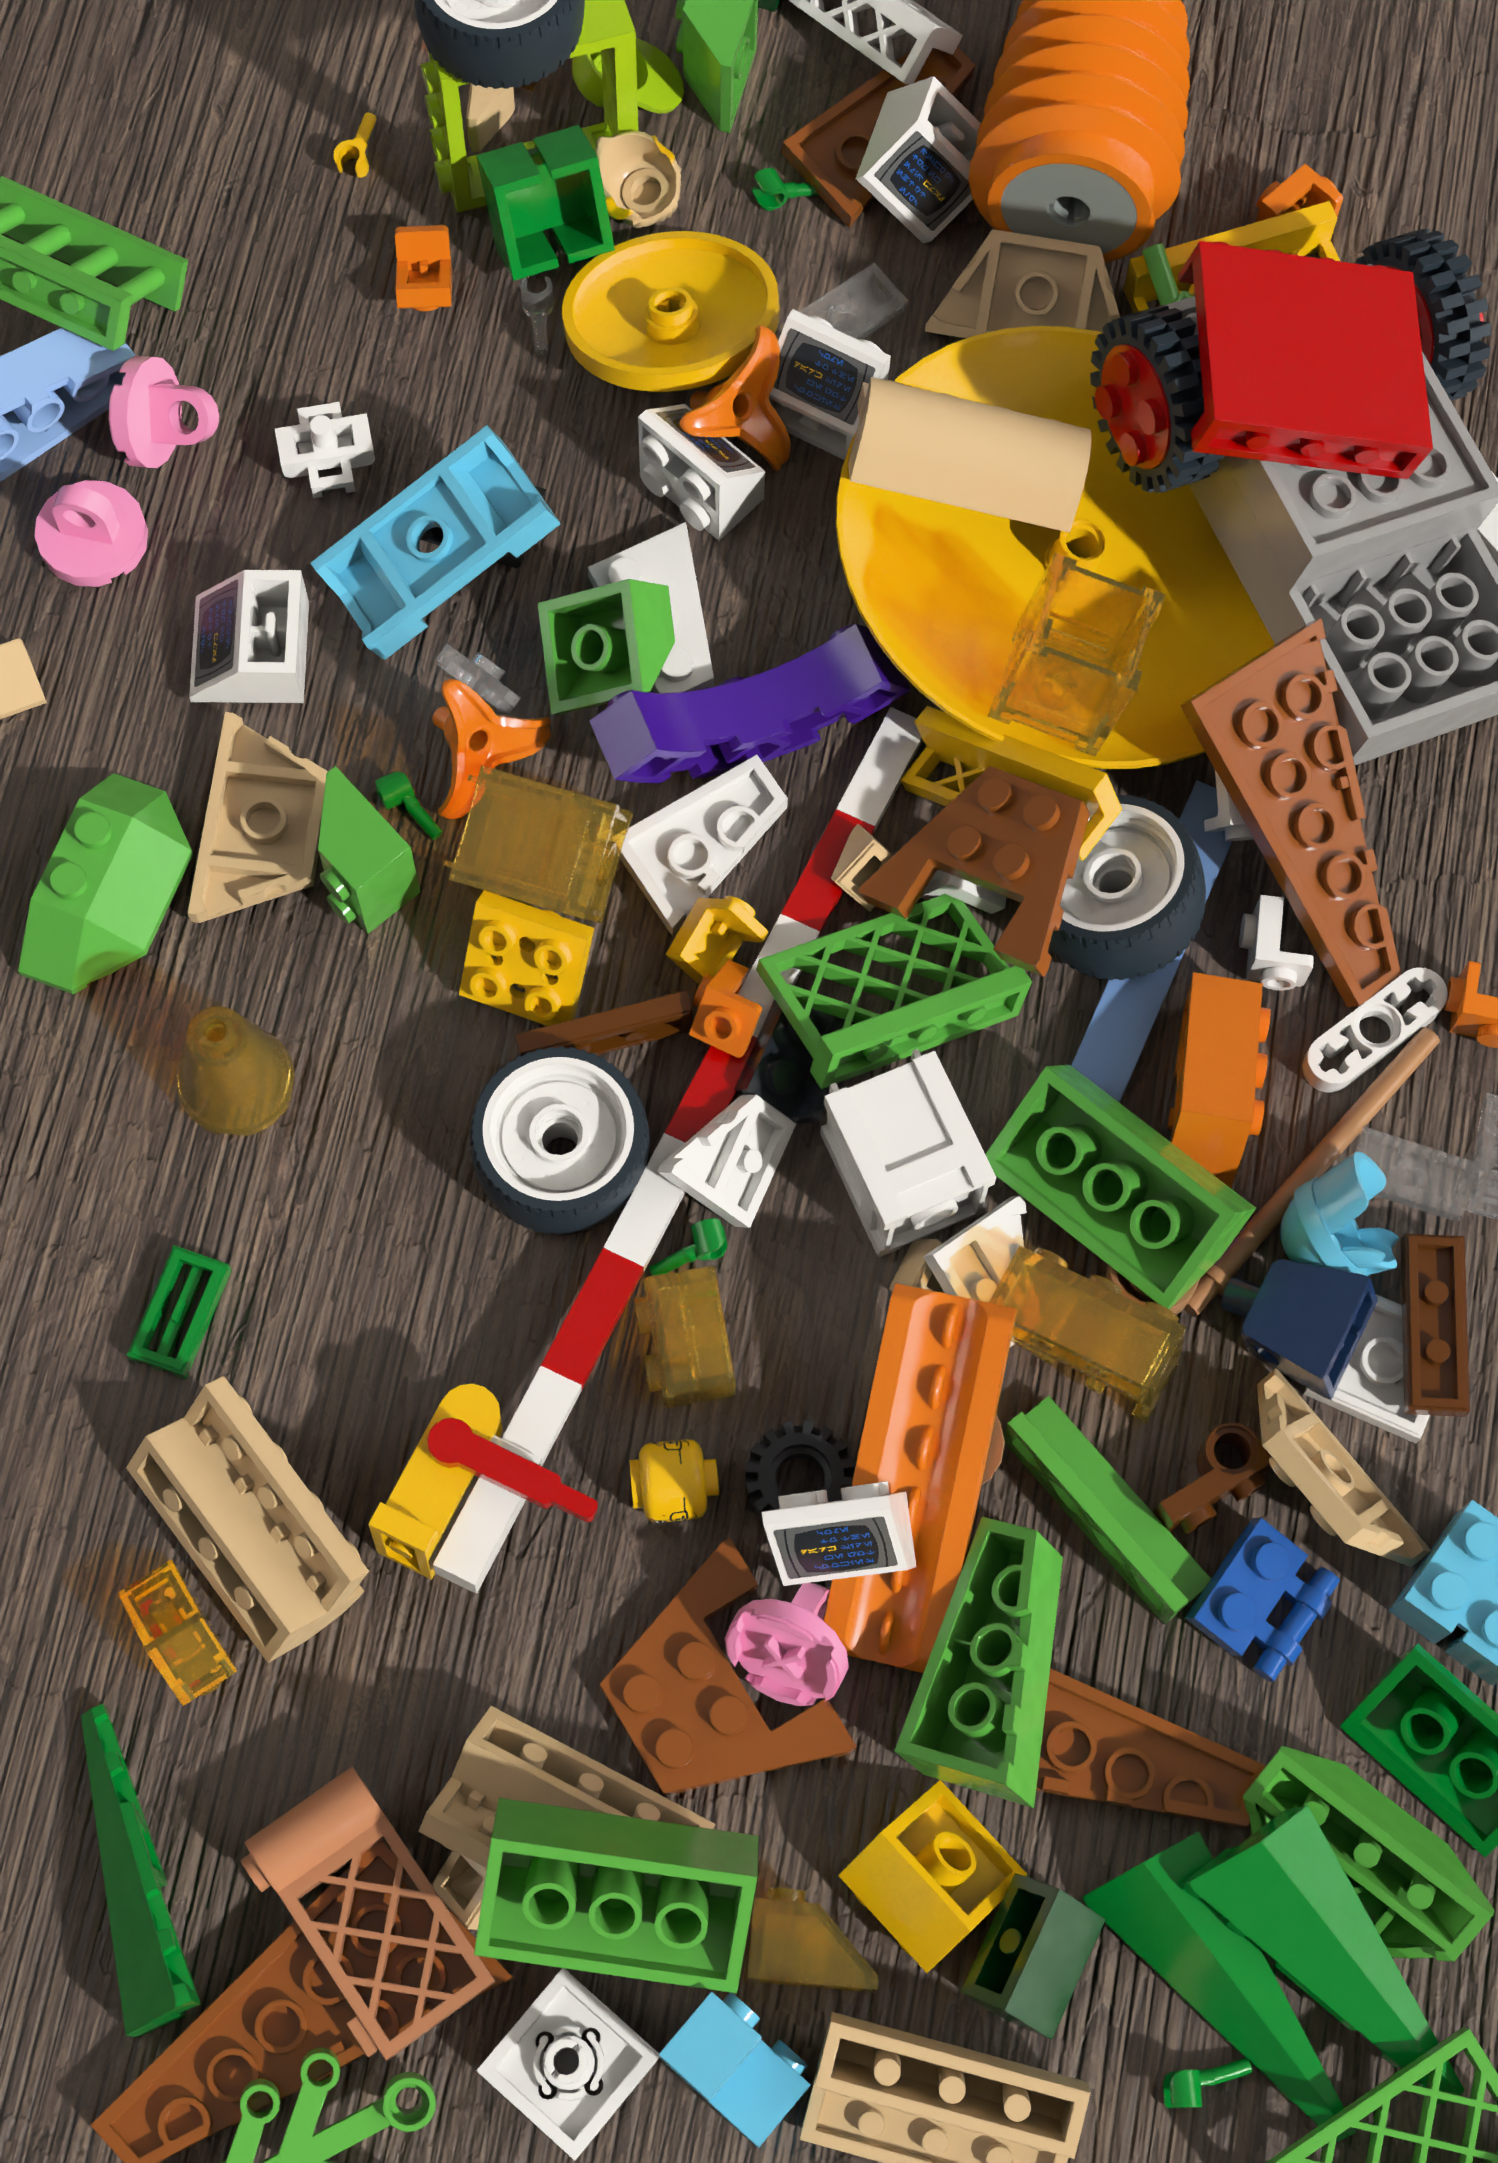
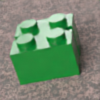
M579 125L533 138L534 148L529 150L526 149L523 142H519L476 155L495 246L513 281L559 267L557 256L543 233V230L551 228V232L569 264L615 250L598 156Z

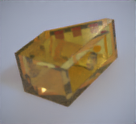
M172 1559L118 1592L147 1654L182 1706L198 1696L213 1692L221 1685L223 1680L237 1672L221 1639Z
M767 1888V1899L754 1898L747 1982L875 1993L878 1990L879 1976L820 1904L805 1902L806 1891L789 1888Z

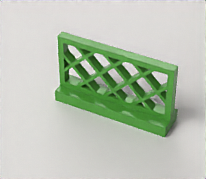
M947 894L916 904L907 919L889 913L761 958L756 968L759 976L814 1060L810 1072L821 1089L829 1087L833 1083L837 1084L912 1056L913 1050L918 1049L919 1052L1018 1016L1032 983V980L1023 968L1018 966L1009 968L1007 963L1001 960L993 950V943L966 904ZM949 913L961 930L959 937L957 938L927 928L928 920ZM894 933L915 940L911 954L907 955L877 945L879 937ZM921 942L952 952L953 957L949 968L916 958ZM844 950L865 957L861 973L828 963L830 954ZM960 955L982 962L990 975L976 978L955 971ZM875 960L905 970L901 985L898 986L868 976L867 973L871 961ZM796 968L814 974L816 978L811 991L787 984L780 972ZM911 973L944 983L942 992L928 996L907 989ZM822 977L856 988L851 1004L817 994ZM865 991L895 1001L893 1010L878 1014L857 1007L861 992ZM815 1009L845 1019L843 1028L821 1036L809 1018L811 1010Z
M1462 2027L1265 2163H1332L1337 2136L1350 2127L1371 2132L1366 2163H1379L1384 2135L1415 2142L1412 2163H1426L1429 2146L1460 2153L1459 2163H1472L1473 2156L1485 2159L1481 2163H1498V2151L1493 2153L1475 2148L1482 2109L1498 2113V2073L1470 2028ZM1462 2050L1475 2069L1470 2098L1439 2090L1444 2062ZM1428 2074L1426 2087L1414 2084ZM1486 2088L1496 2104L1483 2101ZM1404 2090L1424 2095L1417 2134L1386 2127L1390 2100ZM1437 2098L1469 2106L1462 2145L1430 2137ZM1375 2110L1373 2124L1360 2121ZM1322 2147L1320 2160L1307 2158Z

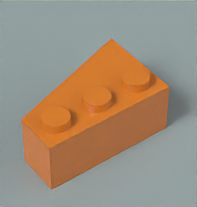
M1193 972L1182 1010L1174 1077H1177L1174 1108H1170L1167 1128L1172 1129L1170 1141L1172 1144L1228 1187L1232 1188L1248 1136H1259L1262 1127L1265 1103L1264 1100L1255 1099V1089H1262L1268 1055L1258 1053L1259 1042L1265 1043L1271 1009L1261 1007L1263 983Z

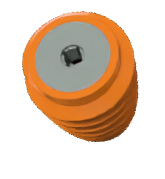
M1022 0L1015 22L1005 39L1003 54L999 58L994 72L993 86L987 96L984 118L978 128L976 149L969 167L968 181L971 196L980 214L993 229L1100 246L1105 263L1123 258L1137 251L1148 241L1154 231L1155 221L1172 206L1178 196L1181 185L1180 167L1185 154L1183 134L1187 128L1188 121L1186 101L1190 90L1189 72L1187 70L1190 61V45L1186 36L1188 17L1181 0Z

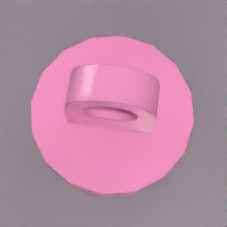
M135 355L122 365L119 372L126 374L122 385L114 384L113 391H111L109 399V425L112 441L118 452L126 453L127 458L124 461L129 466L158 468L168 461L176 445L197 444L213 436L218 427L219 412L214 399L204 389L195 386L179 385L173 368L163 358ZM184 401L193 405L198 413L199 421L195 431L185 426L181 420L182 404Z
M84 480L62 486L58 492L47 499L36 518L34 537L43 561L59 579L76 586L100 587L112 583L111 578L117 577L123 572L127 575L137 567L147 548L148 528L139 503L124 488L107 481Z
M812 1582L803 1583L791 1603L776 1599L753 1600L738 1610L724 1638L727 1656L734 1667L739 1661L742 1667L748 1671L745 1679L757 1691L776 1701L796 1706L814 1705L817 1698H825L826 1702L835 1696L849 1665L844 1645L836 1632L824 1622L830 1589Z

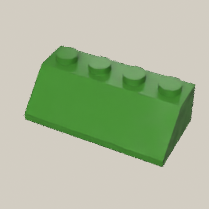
M1071 1065L1046 1066L985 1154L994 1174L1165 1310L1171 1309L1219 1260L1256 1209L1255 1206Z
M499 1798L490 1843L474 1955L737 1993L758 1877L759 1836Z

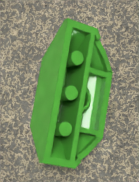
M113 773L79 798L30 900L18 969L21 976L75 994L88 987V983L108 976L147 954L193 856L166 791Z
M1281 1746L1243 1795L1246 1811L1249 1812L1252 1834L1284 1810L1309 1806L1391 1957L1409 1959L1436 1957L1437 1961L1455 1962L1494 1915V1908L1451 1847L1345 1764Z

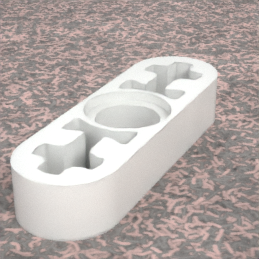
M1413 968L1407 970L1311 1044L1302 1065L1303 1073L1308 1083L1315 1089L1326 1093L1341 1091L1413 1037L1422 1027H1426L1436 1019L1447 1001L1448 992L1444 980L1430 969ZM1425 989L1430 995L1425 1004L1423 1002L1416 1003L1402 1017L1397 1008L1403 1005L1411 990L1419 992ZM1367 1017L1382 1019L1390 1028V1039L1379 1044L1366 1040L1360 1032V1021ZM1348 1043L1353 1052L1343 1061L1339 1068L1340 1073L1334 1068L1329 1069L1327 1072L1323 1071L1319 1066L1324 1058L1323 1054L1328 1058H1332L1341 1052Z

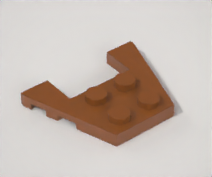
M989 766L866 880L858 890V893L867 903L907 919L936 871L942 870L1021 903L993 950L1001 960L1044 977L1049 970L1052 958L1048 953L1053 931H1059L1064 913L1060 903L1066 880L1073 879L1090 811L1082 800Z
M731 1538L724 1540L600 1683L601 1690L663 1796L738 1780L745 1776L775 1769L781 1770L823 1758L847 1755L856 1750L857 1747L830 1701L827 1700L825 1702V1699L772 1731L769 1730L705 1623L706 1620L756 1591L759 1587Z

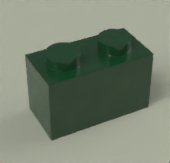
M1015 1873L961 1989V1993L1004 2020L1052 2040L1106 1919L1061 1889Z

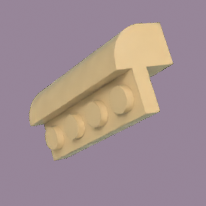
M871 377L869 383H862L857 402L859 423L848 461L849 479L851 482L1070 533L1089 465L1091 451L1090 429L1066 424L1054 419H1045L1012 411L1004 407L965 400L945 393L915 388L891 380Z
M224 1376L204 1385L184 1418L145 1436L126 1469L267 1663L310 1639L342 1615L364 1593L360 1583L369 1570L361 1561L359 1552L351 1542L343 1537L324 1511L320 1499L313 1492L309 1491L288 1463L283 1449L271 1440L253 1416L247 1401L236 1393Z
M490 1706L467 1738L452 1777L426 1812L418 1832L487 1868L499 1798L714 1829L715 1823Z
M831 2012L800 2133V2140L881 2163H1067L1068 2158L1075 2159L1091 2092L1088 2082Z

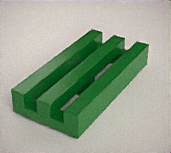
M173 1245L127 1353L128 1358L139 1364L143 1362L151 1365L152 1368L162 1372L164 1370L171 1372L176 1377L186 1380L232 1269L230 1265ZM184 1263L191 1265L192 1269L157 1351L148 1350ZM206 1271L211 1272V1277L176 1359L171 1358L170 1356Z

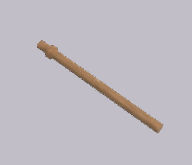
M1422 1027L1239 1232L1219 1260L1200 1278L1195 1293L1184 1308L1188 1314L1197 1317L1217 1294L1223 1296L1230 1279L1280 1224L1286 1209L1294 1198L1296 1188L1315 1177H1320L1326 1172L1440 1043L1439 1037L1431 1029Z

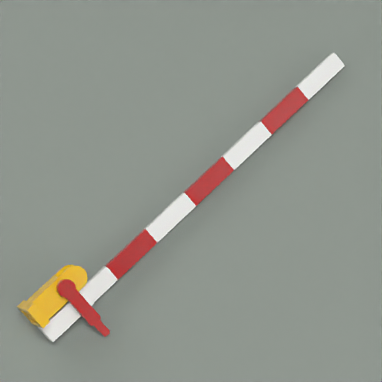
M890 707L738 995L762 1007L761 1015L747 1051L742 1057L737 1058L714 1046L709 1047L502 1439L503 1431L500 1408L493 1393L485 1387L475 1384L459 1385L450 1390L440 1402L386 1504L379 1503L368 1524L378 1554L431 1580L437 1574L477 1594L526 1500L544 1509L552 1505L585 1522H591L598 1511L597 1501L562 1484L561 1477L558 1474L542 1467L686 1193L660 1175L657 1170L664 1160L734 1101L738 1094L734 1089L774 1001V997L756 971L758 961L761 958L820 937L844 891L831 877L850 833L857 824H860L873 836L901 783V778L905 775L923 741L914 723L917 718ZM790 968L780 973L787 984L794 986L802 970Z

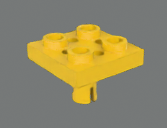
M484 890L475 904L459 995L546 1026L573 1020L577 1011L594 928L561 917L554 911L541 910ZM513 984H517L519 988L525 989V992L516 990Z

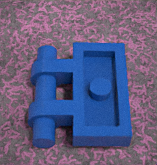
M1252 1518L1185 1619L1232 1656H1242L1251 1641L1256 1643L1264 1651L1253 1666V1670L1265 1680L1274 1682L1285 1664L1292 1666L1302 1652V1647L1299 1643L1314 1620H1323L1332 1606L1329 1597L1339 1584L1340 1579L1328 1569L1319 1567L1308 1584L1304 1583L1296 1574L1308 1557V1554L1263 1518ZM1281 1596H1283L1294 1606L1277 1630L1265 1620Z

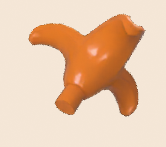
M758 325L755 328L756 334L753 347L743 364L727 381L713 387L709 392H694L690 398L692 411L682 416L679 426L687 434L698 437H737L760 453L768 461L772 470L777 472L789 459L791 453L788 431L769 401L780 366V347L774 332L763 325Z
M448 679L443 682L441 689L447 707H439L434 712L432 718L433 724L444 731L445 739L452 752L451 787L446 800L438 808V815L447 819H458L469 813L481 800L489 785L495 766L523 759L543 749L550 739L551 718L526 719L497 715L465 683L459 680Z

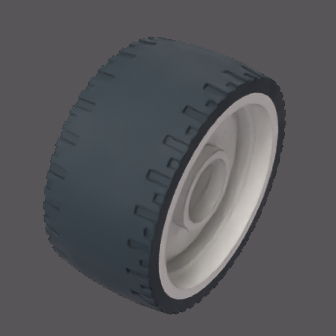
M414 0V5L424 43L429 53L432 54L433 59L438 62L441 68H445L446 72L453 74L455 78H460L466 83H472L474 86L509 89L510 87L518 88L522 85L526 86L532 82H538L539 79L546 78L550 73L557 71V68L561 67L564 61L569 59L581 35L585 0Z
M1132 795L1117 796L1122 811L1083 861L1077 860L1073 879L1066 880L1060 907L1064 913L1059 931H1053L1049 944L1051 950L1063 963L1068 964L1070 968L1076 969L1081 974L1085 973L1087 976H1094L1098 979H1135V977L1146 976L1145 974L1154 973L1157 969L1166 967V964L1175 961L1174 959L1183 954V950L1190 946V942L1194 940L1195 934L1200 929V923L1203 921L1205 912L1206 886L1204 871L1198 850L1189 832L1178 817H1175L1170 810L1167 811L1164 806H1159L1152 800L1148 801L1146 798H1137Z
M547 1047L544 1050L537 1049L534 1052H527L522 1057H516L515 1060L508 1062L504 1068H500L490 1078L489 1084H486L474 1108L470 1128V1149L473 1166L483 1190L509 1219L511 1218L518 1225L527 1229H533L538 1233L573 1235L576 1232L583 1233L584 1231L592 1230L596 1226H601L608 1220L613 1219L614 1215L619 1214L626 1206L647 1166L649 1158V1126L642 1101L628 1078L612 1063H608L606 1059L598 1057L592 1052L591 1054L587 1053L586 1050H577L572 1047ZM559 1137L573 1140L576 1144L574 1150L563 1155L551 1154L545 1150L548 1143Z

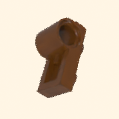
M1233 1422L1221 1424L1209 1434L1198 1451L1196 1464L1201 1477L1161 1501L1153 1511V1514L1169 1532L1181 1525L1185 1533L1188 1534L1215 1517L1217 1513L1212 1506L1232 1494L1236 1502H1240L1264 1487L1268 1482L1263 1474L1271 1467L1269 1463L1271 1455L1262 1446V1440H1259L1255 1433L1245 1425ZM1222 1443L1234 1446L1242 1456V1467L1228 1469L1222 1466L1215 1458L1214 1446Z

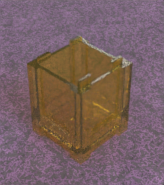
M1055 552L1017 623L1012 638L1013 646L1000 686L993 697L988 717L1009 724L1011 720L1074 743V749L1095 757L1137 691L1142 671L1137 670L1147 634L1160 614L1165 594L1145 586L1139 590L1076 566L1077 560Z
M481 765L478 777L472 775L468 777V781L476 783V790L457 856L454 862L444 860L443 866L452 868L449 880L581 919L602 923L633 812L621 809L617 804Z

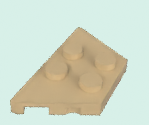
M992 229L977 250V253L926 323L925 332L969 338L974 335L1007 328L1061 326L1104 333L1102 327L1106 323L1112 322L1113 319L1120 318V314L1100 246Z
M225 712L187 913L190 921L195 923H201L314 886L319 858L318 844L326 773L328 771L307 758L302 759L294 756L288 746L272 736L268 739L244 725L241 717L230 712Z
M1277 1368L1257 1384L1262 1446L1271 1455L1269 1463L1284 1483L1291 1487L1297 1486L1312 1504L1310 1512L1324 1531L1332 1536L1337 1534L1345 1544L1410 1567L1431 1551Z

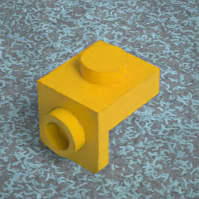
M725 896L724 899L698 897L665 955L700 985L706 974L715 977L728 960H733L743 941L764 942L769 931L754 918V909L737 897Z

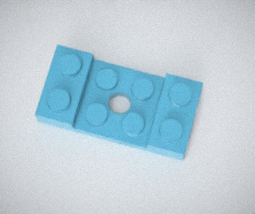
M486 425L313 560L311 565L342 600L362 630V641L366 647L383 660H386L428 627L423 618L506 553L510 552L518 558L561 523L502 439ZM431 528H442L443 540L440 546L433 552L422 553L420 551L422 535Z

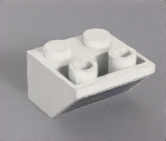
M934 76L887 92L856 180L923 244L931 242L973 199L968 181L969 167L976 149L978 128L981 123Z
M792 309L778 340L780 366L769 401L782 419L788 433L845 460L849 445L859 423L857 402L862 383H869L871 377L888 380L891 355L884 353L871 341L857 340L834 329L829 322L820 317H809Z
M681 404L645 410L638 416L640 477L643 483L656 496L663 497L665 495L680 508V512L685 520L692 527L699 531L705 529L720 541L764 500L765 471L725 437H698L684 432L680 428L679 423L684 414L692 411L687 405Z
M243 570L196 596L189 694L191 702L304 703L309 600L301 570Z
M887 1481L841 1488L842 1500L828 1502L827 1490L778 1496L780 1509L762 1512V1518L783 1586L904 1571L917 1567L907 1493L890 1494Z

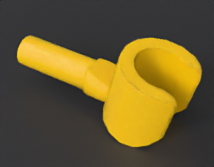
M365 113L355 138L342 141L336 146L334 160L339 173H342L346 161L356 158L358 159L355 165L357 177L362 178L368 174L369 163L365 151L377 120L374 114Z

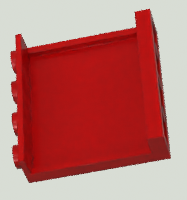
M1198 242L1178 274L1179 282L1194 284L1204 399V413L1191 430L1192 452L1408 480L1433 449L1413 272L1389 269L1381 265L1368 266L1335 261L1327 257L1314 258L1282 253L1278 250H1260L1232 246L1224 242Z

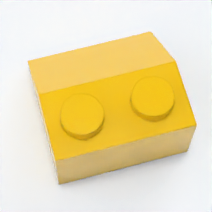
M939 1780L880 1832L838 1876L853 1891L859 1902L867 1907L898 1941L901 1948L928 1973L1003 1900L1015 1873L1023 1876L1028 1874L949 1788Z

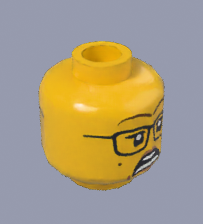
M684 1439L647 1443L641 1448L639 1459L629 1460L633 1509H643L646 1518L653 1523L699 1519L706 1512L707 1496L719 1495L716 1458L704 1459L702 1448L695 1440Z

